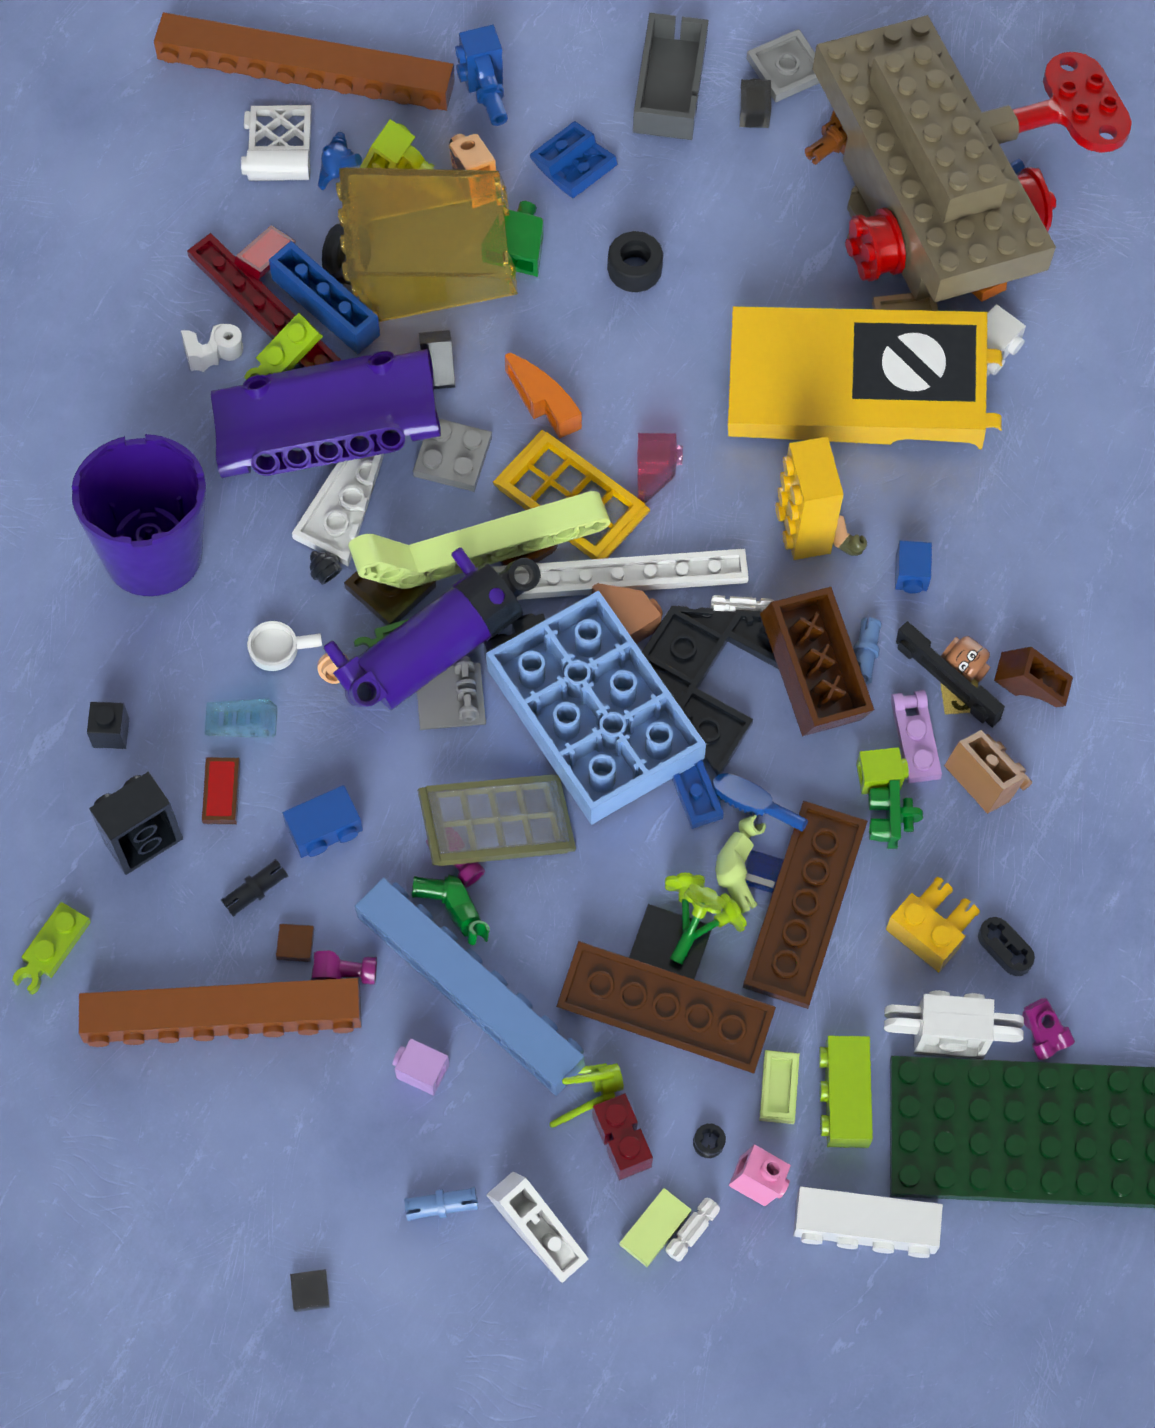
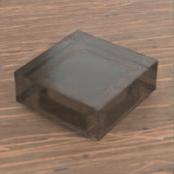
M326 1269L290 1274L294 1312L330 1308Z

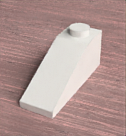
M512 1172L486 1194L510 1226L560 1282L563 1283L589 1259L526 1177Z

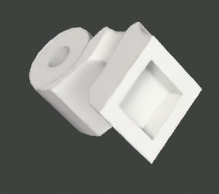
M218 324L213 326L208 344L204 345L198 342L196 333L189 330H181L183 346L191 371L199 370L205 372L208 367L219 365V359L233 361L238 359L243 353L242 333L235 325Z

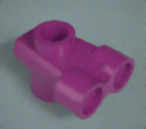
M1041 998L1024 1007L1022 1014L1024 1025L1032 1031L1035 1040L1032 1047L1039 1060L1047 1059L1057 1051L1075 1043L1069 1027H1063L1047 998Z

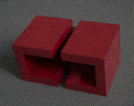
M626 1093L594 1105L592 1118L603 1144H608L607 1153L619 1181L652 1168L653 1156L641 1128L637 1130L638 1121Z

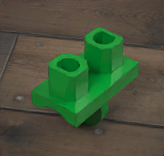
M889 780L887 787L870 789L868 794L869 810H886V819H870L869 840L887 842V849H897L898 840L901 839V823H904V832H913L914 823L923 819V810L913 807L912 798H904L903 807L900 808V780Z

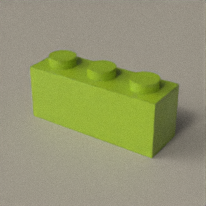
M828 1036L825 1047H819V1068H825V1081H820L819 1097L820 1102H826V1115H821L820 1134L821 1136H827V1147L869 1148L873 1140L870 1036Z

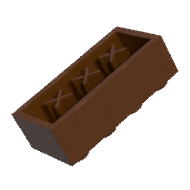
M831 586L773 601L760 613L802 737L860 721L875 710Z

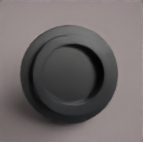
M311 552L310 575L322 585L331 581L342 571L338 564L340 560L336 555L327 554L326 552Z

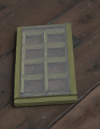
M558 775L430 785L417 790L433 865L445 866L564 854L576 850L561 779Z

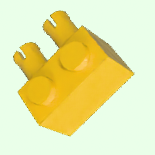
M936 877L920 897L911 893L891 915L886 927V931L938 973L960 949L966 936L962 931L980 913L975 904L966 911L971 901L963 898L946 919L939 915L935 910L953 892L952 887L948 883L942 887L944 880L940 877Z

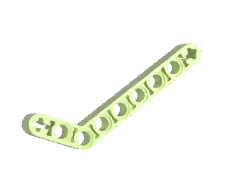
M590 491L410 545L375 534H363L352 539L348 546L360 577L401 589H409L463 573L451 556L452 552L459 547L464 550L477 568L484 562L490 565L600 532L607 528L611 522L600 493Z

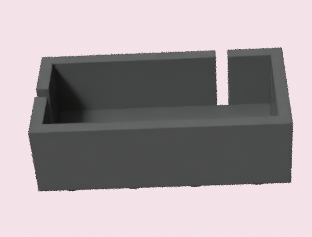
M649 13L634 106L633 133L687 140L693 139L709 20L682 17L680 40L674 39L676 16Z

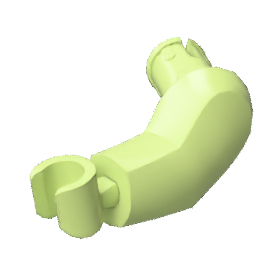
M757 815L749 816L739 821L740 833L734 832L717 855L715 872L718 885L727 889L731 899L740 907L741 914L749 911L750 907L755 908L758 905L745 881L747 877L745 861L754 846L749 838L764 833L766 829L765 823L754 826V820Z

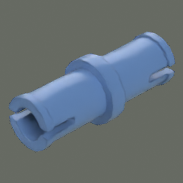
M869 617L868 625L867 618L861 620L859 639L853 648L863 678L866 677V684L872 682L874 661L878 658L880 652L877 644L882 623L872 617Z
M475 1187L444 1192L443 1189L436 1190V1194L404 1198L408 1221L437 1215L441 1219L447 1218L449 1213L473 1209L478 1210Z

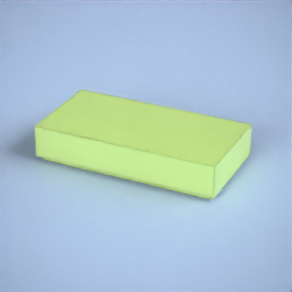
M765 1050L759 1121L795 1123L800 1053Z
M663 1188L619 1245L648 1267L692 1210Z

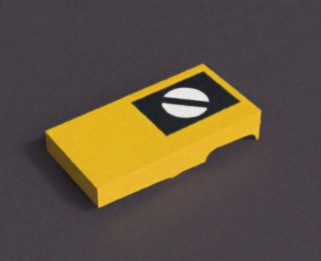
M733 306L728 436L810 440L828 436L830 442L889 445L897 440L912 439L965 442L974 444L978 449H982L986 428L993 427L1002 431V416L997 413H986L987 364L996 363L1002 366V351L987 348V312Z

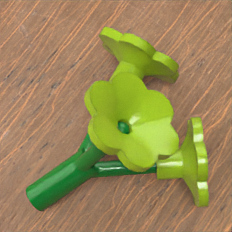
M684 872L677 874V876L672 875L665 878V889L677 891L679 902L682 903L683 934L670 957L674 962L682 965L694 940L717 926L721 928L730 923L738 932L745 930L744 927L747 926V923L741 914L738 904L731 900L727 893L717 896L716 891L705 887L704 876ZM689 902L692 903L694 907L692 910L693 918L691 920V923L689 914ZM707 911L716 914L713 916L714 920L696 930L699 920L705 917Z

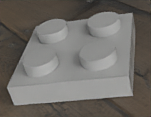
M799 29L747 51L746 59L770 93L771 91V96L775 102L819 84L812 69L815 52Z
M439 419L441 437L423 440L413 469V476L475 492L492 440V432Z

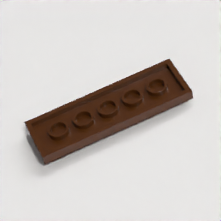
M803 801L799 815L808 819V823L803 831L796 828L793 830L742 988L808 1009L868 821Z
M578 941L556 1006L753 1074L755 1073L776 1009L775 1006Z

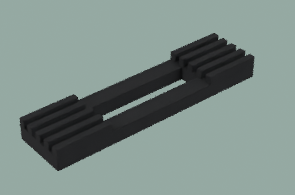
M908 621L898 629L896 644H898L897 648L908 659L914 658L970 708V713L982 724L986 722L993 728L1001 720L1005 708L1001 702L981 685L976 688L930 647L931 641Z

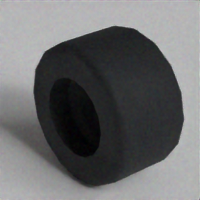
M639 231L626 232L615 238L608 251L607 270L611 281L625 291L636 293L646 291L656 285L661 277L663 267V251L660 243L653 236ZM638 257L647 263L636 267L626 264L624 260Z

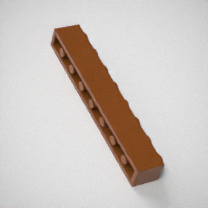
M358 978L79 993V1035L84 1043H88L92 1047H105L109 1045V1042L123 1041L126 1045H140L144 1043V1040L158 1039L161 1043H175L179 1041V1038L193 1037L196 1041H210L214 1039V1036L228 1035L231 1039H245L249 1037V1034L263 1033L265 1037H280L284 1035V1032L298 1031L300 1035H315L319 1033V1030L333 1029L335 1033H350L354 1031V1028H361V996Z

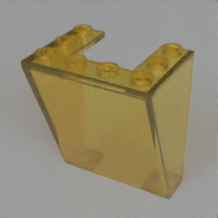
M392 168L339 169L340 182H336V191L339 200L342 201V208L338 209V217L341 226L344 227V235L340 236L341 248L343 253L346 254V262L342 263L344 278L346 281H351L354 296L360 297V301L378 316L379 322L518 294L516 271L508 253L504 216L510 215L507 188L499 171Z

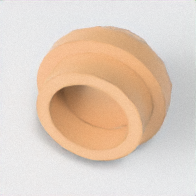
M325 653L318 661V673L326 682L338 684L340 682L333 674L338 668L328 654Z

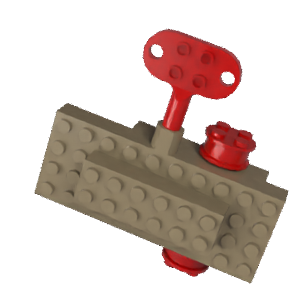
M928 15L827 41L816 46L812 69L848 136L843 162L871 214L869 217H865L862 214L852 216L849 222V238L845 241L847 253L850 257L854 258L862 281L867 280L871 282L878 280L880 274L890 272L892 275L902 273L916 301L932 297L935 303L1049 270L1056 249L1048 233L1052 224V210L1056 208V198L1053 192L1048 190L1039 168L1028 167L1022 169L1020 174L1016 175L999 144L1016 140L1021 132L1050 124H1061L1067 128L1071 137L1078 145L1090 151L1103 153L1112 152L1122 147L1130 134L1132 121L1125 105L1101 65L1095 59L1083 53L1064 52L1054 56L1048 62L1044 72L1043 85L1050 99L1016 109L1006 105L981 112ZM1068 65L1071 66L1074 70L1067 71L1064 70L1061 66ZM1108 133L1112 135L1113 139H1105L1100 134Z

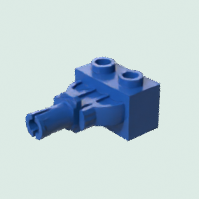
M494 24L460 32L459 46H455L459 63L456 65L460 83L465 82L469 93L476 91V100L479 104H483L486 107L491 124L493 126H500L507 122L508 116L502 102L504 97L502 46Z

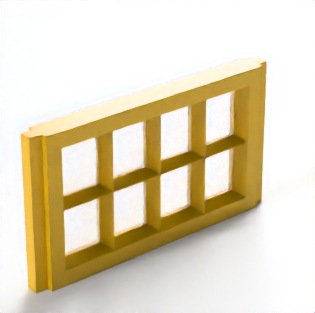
M543 430L531 440L493 481V485L525 510L590 491L599 492L609 516L610 525L600 532L568 541L591 559L608 558L650 512V508L644 502Z

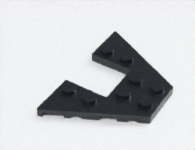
M671 606L642 653L706 743L705 759L716 775L723 773L753 724V719L699 690V686L727 642L775 668H779L762 622L760 611L736 610L735 612L714 611V608L700 607L698 609H690L687 606Z

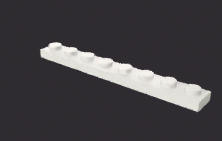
M745 549L536 563L541 572L539 583L535 588L519 595L517 600L591 595L592 586L597 583L641 591L748 583L749 578ZM494 566L492 568L499 574L506 566ZM518 567L515 570L514 576L516 581L522 585L526 584L529 579L528 571L523 567Z

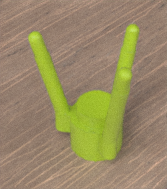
M618 1063L585 1066L578 1073L583 1075L563 1078L562 1083L565 1085L591 1081L594 1092H601V1095L552 1120L549 1126L554 1128L592 1109L594 1105L614 1098L615 1092L622 1091L624 1084Z

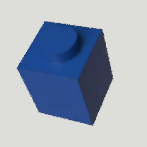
M899 541L895 564L896 590H904L911 594L928 590L931 580L932 542Z

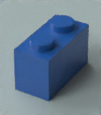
M344 785L282 812L285 825L301 858L307 855L310 857L317 856L326 851L328 846L339 841L341 843L351 841L358 836L359 832L363 831L361 819Z

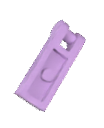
M925 690L914 691V695L903 696L902 693L892 694L891 705L902 758H906L908 763V784L941 779L942 771ZM915 708L917 715L906 716L905 709Z

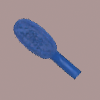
M722 773L714 778L713 788L717 797L720 796V799H724L725 803L729 802V806L734 805V808L738 807L739 811L743 809L744 813L748 811L750 815L752 813H755L757 816L758 814L763 816V813L768 814L800 831L806 828L808 819L774 803L771 795L755 783L729 773Z

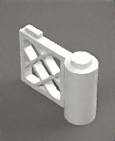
M311 105L251 106V111H245L244 129H249V148L247 156L241 157L242 175H247L248 181L310 180ZM257 116H270L274 120L264 126L257 121ZM292 116H304V120L296 126L288 121ZM280 125L289 130L281 137L272 132ZM265 136L273 141L268 146H256V143ZM297 136L303 141V146H290L286 142Z

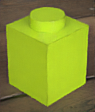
M899 747L859 752L856 766L861 795L869 794L872 788L887 787L889 780H900L901 790L904 779L909 776L906 758L901 759Z

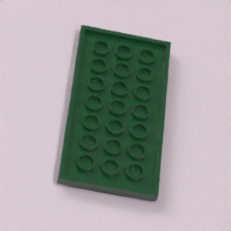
M891 1056L890 1197L1155 1208V1067Z

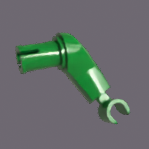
M448 874V877L445 876L444 880L413 877L412 898L442 900V904H445L452 922L464 937H468L467 941L470 945L476 944L477 935L483 937L485 942H488L490 927L486 922L481 921L466 887L459 878Z

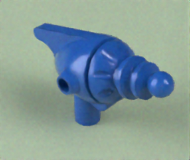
M337 132L330 144L322 149V164L318 181L319 188L324 190L332 179L341 176L345 177L349 174L350 167L362 164L361 155L358 153L353 154L347 148V140L343 132Z

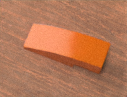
M511 352L505 354V371L533 419L545 414L559 439L582 429L581 411L555 380L529 361Z

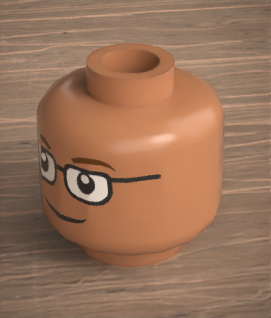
M964 636L961 639L955 637L941 655L944 660L970 682L973 679L980 682L991 668L987 664L990 652L970 636Z

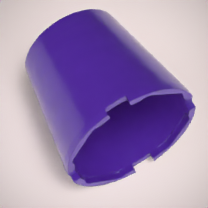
M145 434V438L126 440L125 436L101 445L83 460L74 475L71 486L72 504L80 524L111 579L123 590L140 596L165 595L183 587L194 577L202 559L206 482L198 459L182 444L163 436Z

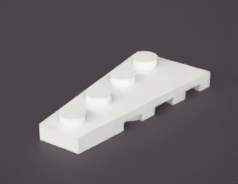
M356 436L355 438H357V439H363V438H365V437H363V436ZM384 454L337 463L293 530V539L318 552L334 554L340 560V563L349 566L352 555L348 544L359 535Z

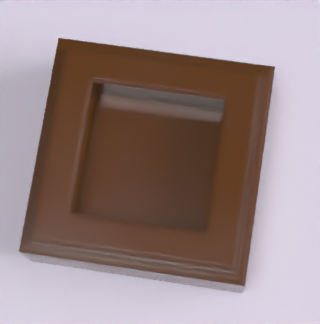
M279 924L277 960L311 962L314 926Z

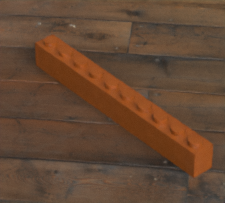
M165 12L162 14L154 38L157 59L167 63H181L192 65L196 68L220 70L228 74L248 75L256 79L277 80L284 84L293 83L305 85L313 89L333 90L341 94L350 93L366 96L370 99L395 101L402 105L423 106L430 110L439 109L447 111L455 82L453 63Z

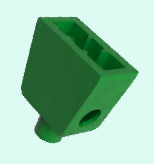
M521 201L517 211L502 209L499 212L481 245V260L483 264L538 277L544 235V220L541 217L535 216L537 210L535 204L529 201Z

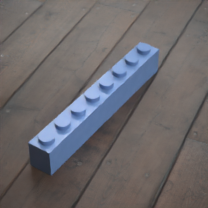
M383 877L355 905L357 917L557 1096L567 1086L562 1083V1079L576 1076L585 1067V1060L582 1055L584 1050L572 1038L565 1040L557 1032L559 1030L557 1025L546 1015L538 1016L532 1010V1003L523 994L518 992L515 995L506 987L508 983L502 975L495 970L490 973L481 965L483 961L471 948L465 951L456 943L458 938L449 928L437 926L432 921V914L423 905L418 904L415 906L407 899L409 895L402 886L396 882L391 885Z

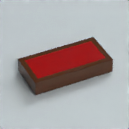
M206 757L202 808L203 824H237L240 777L239 758Z

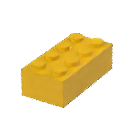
M828 436L789 443L787 456L783 457L784 472L780 473L782 487L778 488L779 502L775 503L778 521H783L785 530L782 532L785 549H791L793 560L831 554L844 494Z

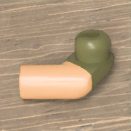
M839 515L833 541L834 546L851 556L862 554L863 550L867 547L866 538L862 535L859 537L858 534L852 536L847 533L845 518Z

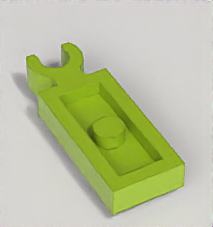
M298 313L256 357L261 365L258 368L249 369L244 378L247 380L256 375H268L292 370L323 335L302 314Z
M60 902L22 955V960L28 965L14 973L12 978L14 984L19 986L24 978L30 977L32 982L27 990L30 994H35L41 986L40 978L43 973L50 978L54 976L90 925V919L65 903Z

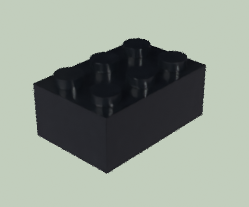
M149 771L142 776L136 775L131 777L121 789L113 794L107 793L102 795L89 808L104 844L125 875L183 840L171 804Z

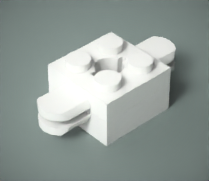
M935 990L929 992V994H924L919 1006L892 1004L884 1009V1015L888 1018L884 1021L885 1031L915 1034L914 1054L984 1059L993 1041L1019 1042L1024 1039V1032L1020 1029L1024 1026V1017L1017 1014L994 1013V999H985V996L982 994L969 993L965 994L964 997L950 996V993L946 991Z

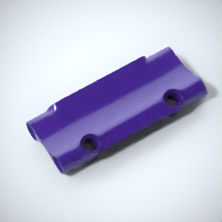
M428 349L394 355L390 351H380L371 355L268 375H256L248 378L243 385L211 391L216 434V462L221 478L251 473V466L257 474L271 476L391 453L400 450L404 446L405 436L410 435L412 442L441 437L440 422L434 396L433 367ZM387 430H395V431H397V432L388 433V432H386V431H387ZM356 436H363V437H365V438H363V439H357V438H355V437H356ZM324 442H332L334 444L326 445ZM293 448H300V449H302V450H301V451H295V450H293ZM262 454H269V455H271V456H270V457H265V456H262Z

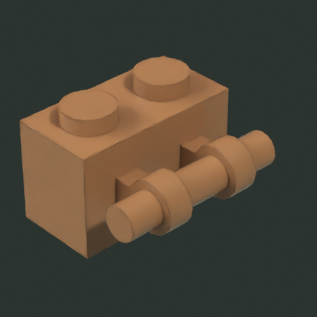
M980 730L959 741L944 766L988 814L1009 803L1019 787L1024 791L1032 784V781L1025 774L1026 769L1020 762L1015 763L1006 753V747L1000 741L996 742L989 734H985Z

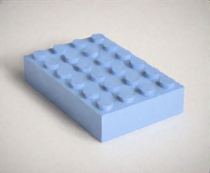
M599 590L486 653L488 672L591 825L672 779L677 773L681 774L688 770L696 762L703 761L705 758L706 743Z

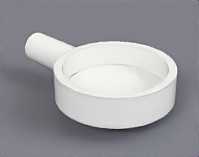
M278 621L264 622L255 627L250 633L247 642L248 652L253 663L267 671H278L289 666L294 661L298 649L322 646L321 633L295 636V633L288 625Z

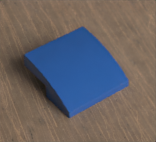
M576 121L572 122L530 154V158L536 166L571 198H575L618 165L616 156L597 144L594 133Z

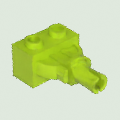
M390 119L371 145L358 172L382 188L393 177L402 183L411 184L417 191L425 188L444 203H447L456 187L435 174V165L425 161L421 153L411 145L415 136L410 133L408 128Z

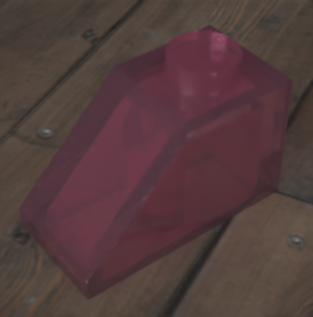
M638 433L637 496L644 503L649 501L675 477L676 465H682L683 446L677 445L676 433Z

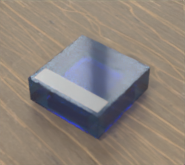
M751 850L746 864L747 877L745 881L747 885L773 894L784 859Z

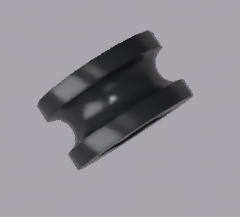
M707 1123L700 1126L693 1138L695 1152L704 1158L718 1156L726 1143L724 1131L715 1124ZM709 1133V1137H711V1134H714L718 1138L715 1142L716 1148L710 1149V1145L705 1148L701 1144L704 1139L703 1134Z

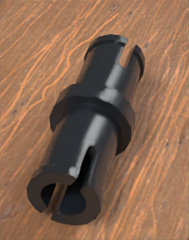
M274 859L272 863L253 877L248 875L244 878L245 883L220 900L234 917L257 898L259 901L265 897L264 893L284 878H287L288 874L283 867L281 868L280 863Z

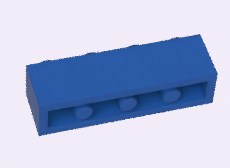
M290 241L269 259L272 280L357 355L380 336L378 316L295 243Z

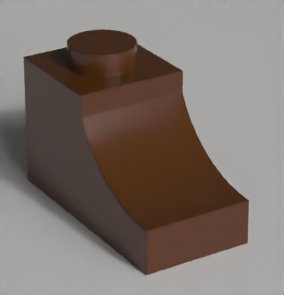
M1031 646L1001 652L994 678L996 683L1015 696L1024 695L1037 698L1056 708L1066 706L1073 680L1070 674Z

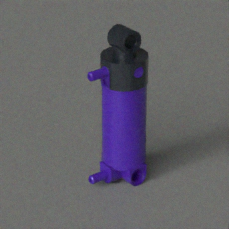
M462 548L456 549L452 552L451 556L465 576L454 583L450 590L364 653L354 656L349 661L335 641H330L324 646L323 649L338 668L333 674L345 689L347 701L355 707H368L381 701L389 710H393L489 638L492 639L523 616V611L517 597L535 588L539 583L541 572L538 565L533 560L521 558L509 563L498 574L494 568L485 562L476 568ZM518 567L525 568L529 573L528 582L524 585L518 583L515 579L514 573ZM361 683L365 684L369 689V696L365 701H362L357 695V688Z

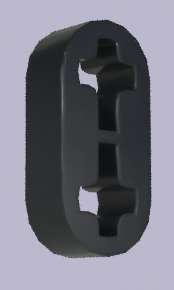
M990 917L983 922L978 933V939L982 947L1010 975L1023 976L1028 973L1035 959L1032 948L1002 918ZM988 928L992 931L999 929L1001 931L1000 940L996 937L992 940L987 937L989 933ZM1022 953L1025 956L1023 964L1019 962L1014 965L1011 962L1013 954L1018 956Z

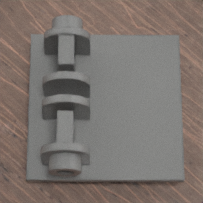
M464 656L455 665H452L417 691L420 730L486 724L481 664L471 662L468 656Z

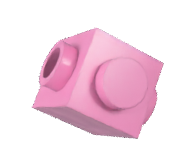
M754 1144L740 1156L729 1186L766 1206L776 1197L780 1199L785 1194L790 1180L786 1177L791 1165Z

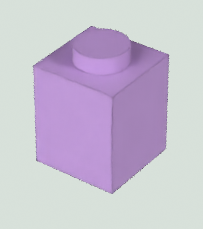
M410 1038L406 1048L401 1046L398 1049L392 1065L396 1066L395 1073L397 1079L434 1096L449 1067V1058L447 1055Z

